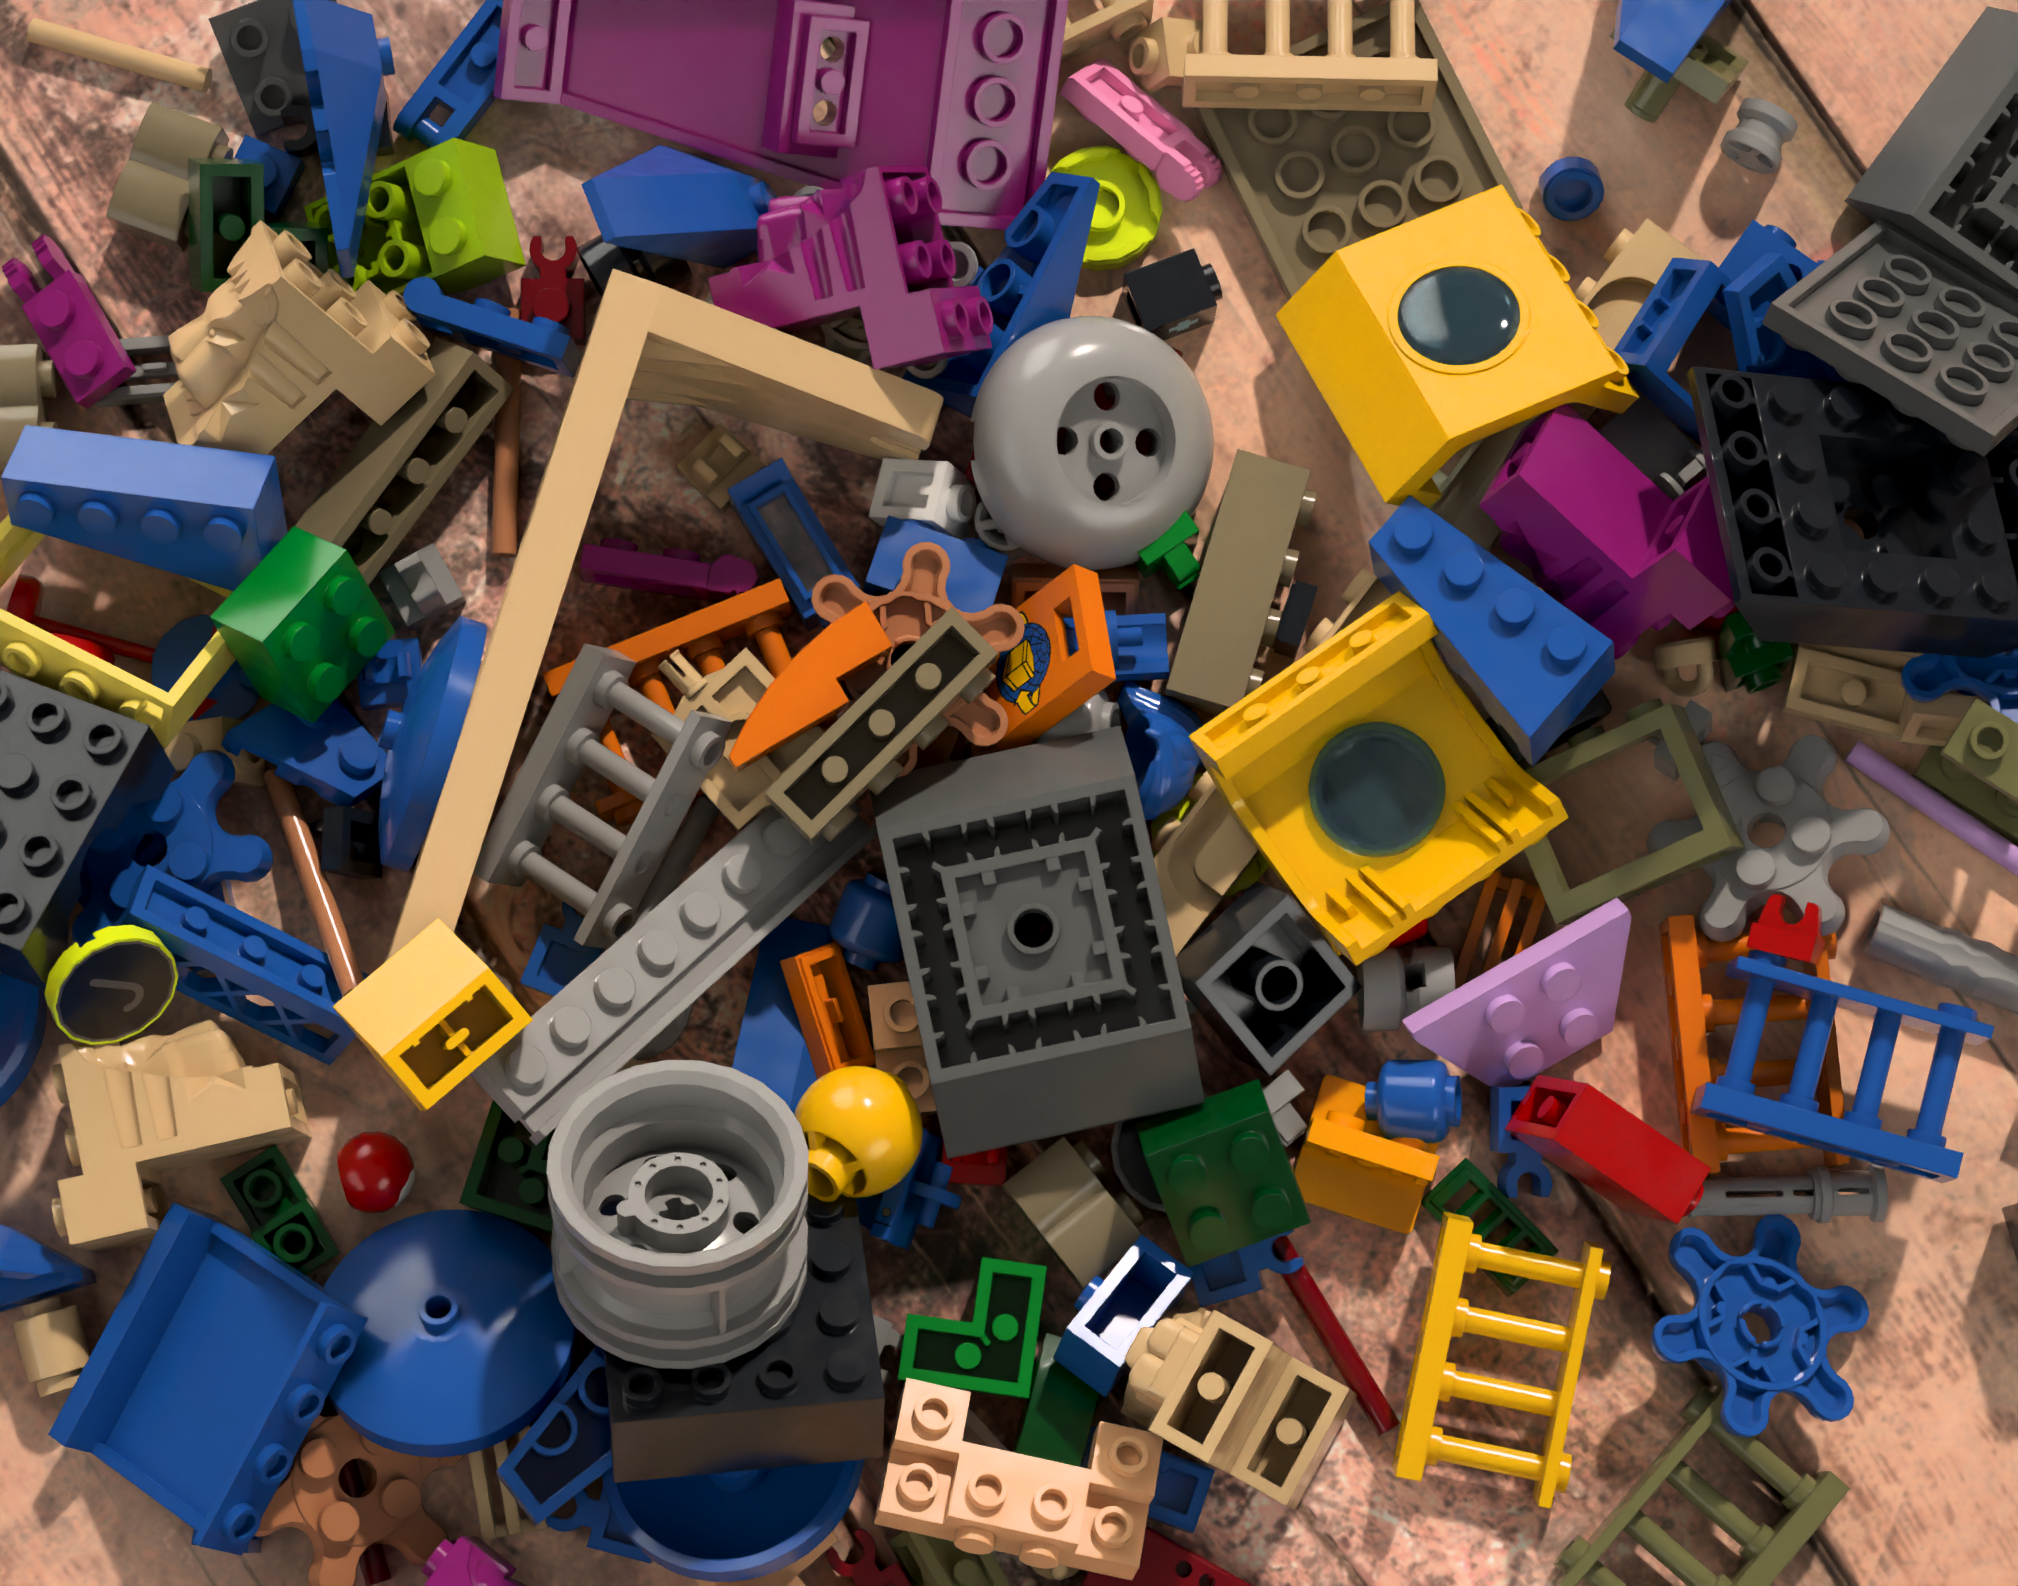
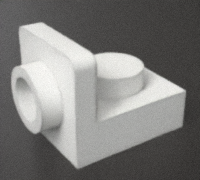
M883 458L869 517L880 526L885 525L888 515L901 520H919L932 525L937 532L961 540L965 536L967 523L975 512L976 487L966 480L967 476L948 461Z

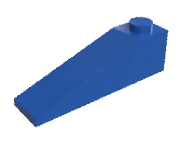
M292 0L340 275L343 278L354 277L387 101L383 76L395 75L389 37L376 38L372 14L329 0Z
M1621 0L1616 11L1613 49L1665 83H1668L1732 0Z
M658 145L581 184L605 243L722 269L758 251L757 220L760 215L768 213L770 199L778 198L770 185L764 182L763 179L698 155L663 145Z
M1051 172L1005 230L1006 247L985 270L978 265L975 279L969 284L970 286L979 287L980 296H983L990 306L993 317V330L989 334L992 348L949 358L946 368L934 378L921 379L906 370L902 379L933 390L944 398L943 405L971 418L981 385L1003 352L1028 332L1044 324L1070 318L1100 183L1093 177Z
M786 918L761 940L732 1068L764 1083L786 1102L794 1114L800 1098L812 1083L817 1080L780 961L821 945L832 943V937L827 925Z

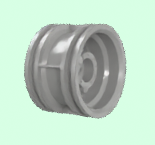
M663 1060L635 1065L602 1079L581 1094L560 1118L549 1143L546 1171L548 1202L553 1219L551 1241L553 1278L559 1302L573 1325L596 1346L623 1360L654 1368L693 1369L724 1363L754 1350L775 1334L795 1310L807 1278L808 1225L805 1212L808 1201L809 1151L801 1124L782 1098L761 1081L731 1067L699 1060Z

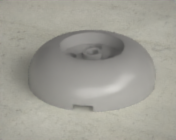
M1077 316L1056 320L1028 332L1006 349L994 363L981 385L972 411L971 422H975L973 440L975 460L970 461L974 480L985 507L1001 530L1015 544L1038 559L1059 567L1069 568L1071 565L1076 564L1089 570H1105L1137 562L1139 560L1137 551L1161 537L1185 510L1192 517L1199 506L1209 481L1214 451L1213 426L1206 397L1198 380L1186 362L1170 345L1148 330L1127 321L1102 316ZM1101 383L1104 386L1105 397L1114 402L1113 406L1107 411L1100 409L1094 401V391ZM1059 427L1067 429L1064 438L1065 455L1059 454L1057 449V430ZM1143 429L1148 433L1151 441V448L1147 457L1138 452L1135 444L1136 436ZM1101 434L1104 436V450L1100 446ZM1102 473L1109 475L1114 481V486L1105 491L1103 501L1095 495L1093 489L1095 479Z

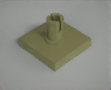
M1614 28V30L1612 31L1611 35L1609 36V37L1612 38L1613 40H1614L1615 28ZM1706 34L1668 83L1645 70L1626 100L1625 106L1643 120L1655 123L1680 83L1717 104L1736 83L1749 61Z

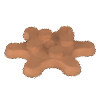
M920 542L913 545L906 552L902 562L903 573L901 581L895 590L887 595L872 596L865 594L851 579L843 575L832 574L823 577L816 583L812 590L811 598L814 611L820 618L830 624L866 601L892 644V650L889 655L839 683L849 700L848 708L892 666L891 655L894 650L905 644L914 645L951 607L997 652L1009 651L1019 644L1025 630L1022 616L1019 611L1006 604L991 605L985 610L976 613L962 612L955 608L948 600L945 590L946 580L950 572V559L941 546L932 542ZM984 692L970 704L960 696L942 714L950 722L948 726L956 728L969 742L976 746L988 747L996 744L1004 737L1008 729V717L1005 709L998 702L990 699ZM915 742L896 760L904 768L896 778L906 776L914 769L917 761L918 747Z
M334 1408L321 1411L309 1428L293 1458L290 1471L278 1486L254 1536H267L284 1527H297L304 1531L310 1538L313 1547L312 1562L308 1569L309 1586H355L360 1558L366 1550L378 1544L393 1545L401 1551L408 1561L415 1565L424 1566L436 1548L445 1539L449 1541L443 1524L431 1517L424 1509L421 1501V1489L425 1480L433 1472L455 1466L461 1462L466 1454L451 1457H422L399 1453L384 1448L360 1435L340 1417ZM359 1458L372 1469L369 1486L361 1493V1496L350 1497L342 1491L339 1485V1473L345 1463L351 1459Z

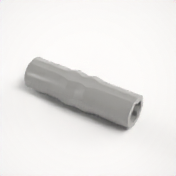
M1883 903L1879 906L1866 934L1862 948L1863 954L1921 976L1937 986L1954 989L1965 997L1985 1001L2018 1014L2017 955L2004 951L1991 942L1974 939L1960 930L1940 926Z

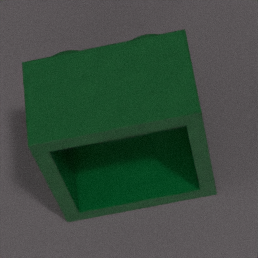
M1259 1079L1204 1099L1205 1104L1166 1112L1136 1123L1144 1157L1187 1267L1311 1223L1300 1187Z

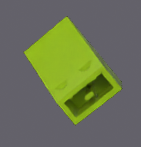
M453 137L373 174L354 277L344 278L354 292L369 280L386 295L391 290H394L403 296L405 287L414 278L429 277L438 284L446 296L476 288L526 266L496 150ZM327 196L304 206L308 222H315L328 228V270L332 269L340 275Z

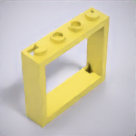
M9 514L0 523V588L46 536L42 533L12 525ZM188 578L226 598H228L230 594L233 592L225 588H221L215 585H211L205 582ZM0 608V665L6 667L16 676L30 679L40 685L150 725L161 746L167 748L236 660L217 630L170 691L166 692Z

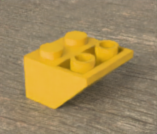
M439 918L332 1006L420 1111L428 1110L533 1021L491 969Z

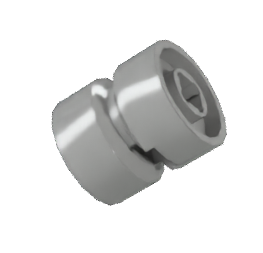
M1450 945L1414 946L1408 956H1401L1395 947L1386 948L1381 953L1369 957L1357 966V981L1362 988L1357 992L1361 1031H1397L1404 1018L1454 991L1455 972ZM1405 985H1406L1407 987H1409L1410 989H1415V990H1414V991H1407V992H1406Z

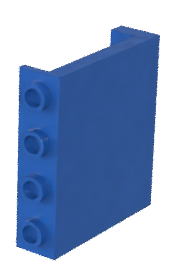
M173 1201L48 1435L64 1447L92 1453L198 1531L192 1541L198 1546L242 1556L250 1539L258 1531L261 1518L278 1486L290 1471L293 1458L309 1428L321 1413L325 1398L340 1370L353 1353L356 1341L368 1317L216 1215Z

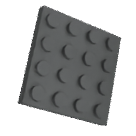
M1883 218L1876 221L1770 304L1762 324L1780 334L1786 344L1795 349L1810 352L1835 367L1837 373L1844 379L1865 385L1890 400L1892 406L1899 412L1911 417H1918L1942 431L1954 445L1962 449L1975 451L1984 457L2018 427V297Z

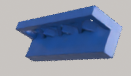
M148 864L139 874L126 909L113 926H138L153 931L160 938L175 959L179 976L176 991L329 1066L356 1037V1034L332 1007L343 997L327 953ZM201 966L215 973L216 977L203 978L189 971L188 967ZM361 971L363 978L365 980L369 976V974ZM245 995H260L272 1001L275 1006H260L248 1000ZM316 1023L333 1031L334 1034L327 1039L305 1028L303 1024Z

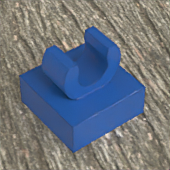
M418 637L387 641L380 651L359 672L360 706L364 711L403 707L423 667L422 646Z

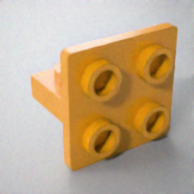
M1326 1075L1322 1079L1294 1169L1304 1202L1404 1235L1411 1233L1425 1187L1432 1182L1440 1157L1435 1155L1439 1142L1425 1143L1415 1138H1394L1391 1140L1383 1138L1378 1121H1370L1366 1118V1086L1333 1075Z

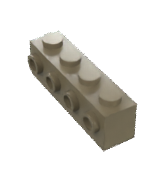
M438 336L426 350L436 375L382 426L375 421L371 423L295 525L297 528L346 549L367 585L371 583L515 389L473 351Z
M1237 449L1164 696L1177 699L1191 709L1218 716L1261 686L1265 671L1253 668L1259 645L1272 648L1282 611L1270 607L1277 585L1286 588L1290 587L1300 552L1289 549L1288 546L1294 526L1307 529L1318 493L1306 489L1311 470Z
M951 607L765 791V799L811 845L821 835L829 842H832L857 817L858 814L850 806L868 788L878 796L904 770L896 760L914 742L924 750L945 730L950 722L942 714L960 696L970 704L993 682L996 676L989 668L995 663L998 652Z

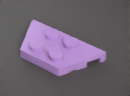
M1616 897L1402 1020L1404 1027L1415 1041L1488 1086H1517L1613 1031L1632 918L1630 911Z

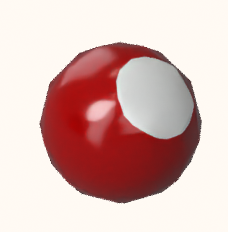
M380 1131L362 1132L348 1139L337 1151L340 1180L346 1200L351 1208L365 1213H384L398 1206L410 1193L415 1179L414 1161L407 1147L395 1136Z

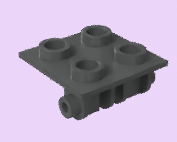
M256 0L208 18L256 136L285 126L281 118V110L285 107L302 105L312 110L292 0Z

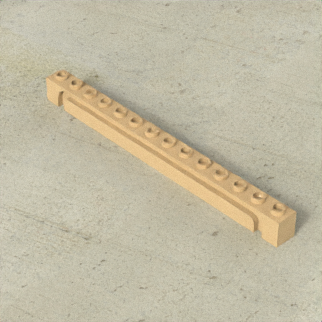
M1648 218L1645 219L1635 234H1632L1626 228L1622 230L1602 258L1610 264L1598 282H1595L1587 276L1574 293L1576 298L1587 305L1596 315L1599 321L1597 331L1605 344L1613 350L1672 258L1704 260ZM1567 403L1588 423L1599 410L1597 407L1583 403ZM1539 415L1463 447L1456 452L1462 459L1448 476L1438 470L1432 477L1442 496L1429 509L1488 552L1498 542L1503 531L1495 525L1496 521L1478 505L1521 429ZM1363 568L1341 596V599L1349 604L1335 624L1325 617L1310 635L1303 648L1311 652L1392 595L1374 573L1371 574ZM1341 745L1338 746L1328 755V757L1325 759L1322 766L1320 767L1317 777L1328 764V762L1331 760V758L1335 755V753L1338 751ZM1208 771L1203 774L1188 795L1196 804L1185 819L1180 822L1172 816L1150 844L1151 848L1158 853L1154 858L1175 956L1191 943L1224 900V895L1231 885H1235L1260 852L1227 808Z

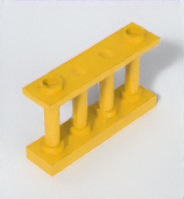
M1443 1211L1392 1469L1396 1477L1421 1482L1425 1465L1435 1467L1437 1461H1443L1534 1480L1532 1496L1537 1505L1551 1509L1554 1492L1565 1493L1570 1477L1572 1455L1563 1453L1593 1301L1594 1299H1605L1611 1274V1262L1602 1260L1604 1249L1598 1243L1585 1240L1580 1262L1482 1242V1235L1472 1233L1474 1222L1470 1217ZM1476 1268L1573 1287L1574 1293L1567 1326L1470 1307L1469 1299L1459 1298L1464 1272L1475 1274ZM1463 1332L1561 1352L1554 1391L1456 1371L1455 1363L1446 1362L1451 1336L1462 1338ZM1452 1396L1548 1416L1541 1455L1443 1435V1428L1433 1426L1438 1400L1449 1402Z

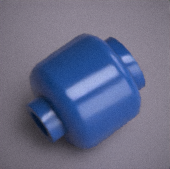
M868 871L865 879H852L846 883L829 925L831 937L835 942L844 947L842 952L844 960L870 971H877L880 962L890 964L904 960L887 875L874 871Z
M1389 1060L1383 1064L1378 1076V1082H1367L1366 1118L1370 1121H1378L1383 1138L1388 1140L1415 1138L1425 1143L1442 1142L1446 1139L1450 1128L1459 1127L1461 1123L1462 1087L1460 1077L1450 1076L1446 1064L1440 1060Z

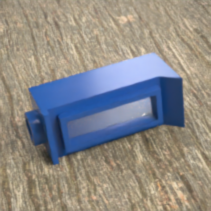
M781 457L731 486L727 491L733 509L775 578L781 579L788 599L807 631L809 632L819 625H822L825 629L830 623L818 616L811 602L812 590L816 583L825 576L837 574L851 579L860 590L861 587L854 579Z

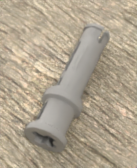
M1869 1164L1867 1170L1829 1171L1826 1165H1815L1807 1170L1806 1175H1749L1705 1178L1702 1183L1704 1185L1703 1196L1696 1208L1687 1217L1808 1214L1809 1218L1816 1220L1817 1223H1829L1832 1216H1869L1873 1222H1883L1886 1218L1888 1205L1885 1170L1882 1166ZM1838 1192H1859L1860 1194L1840 1195ZM1793 1193H1805V1196H1795ZM1775 1194L1776 1197L1727 1198L1725 1195Z

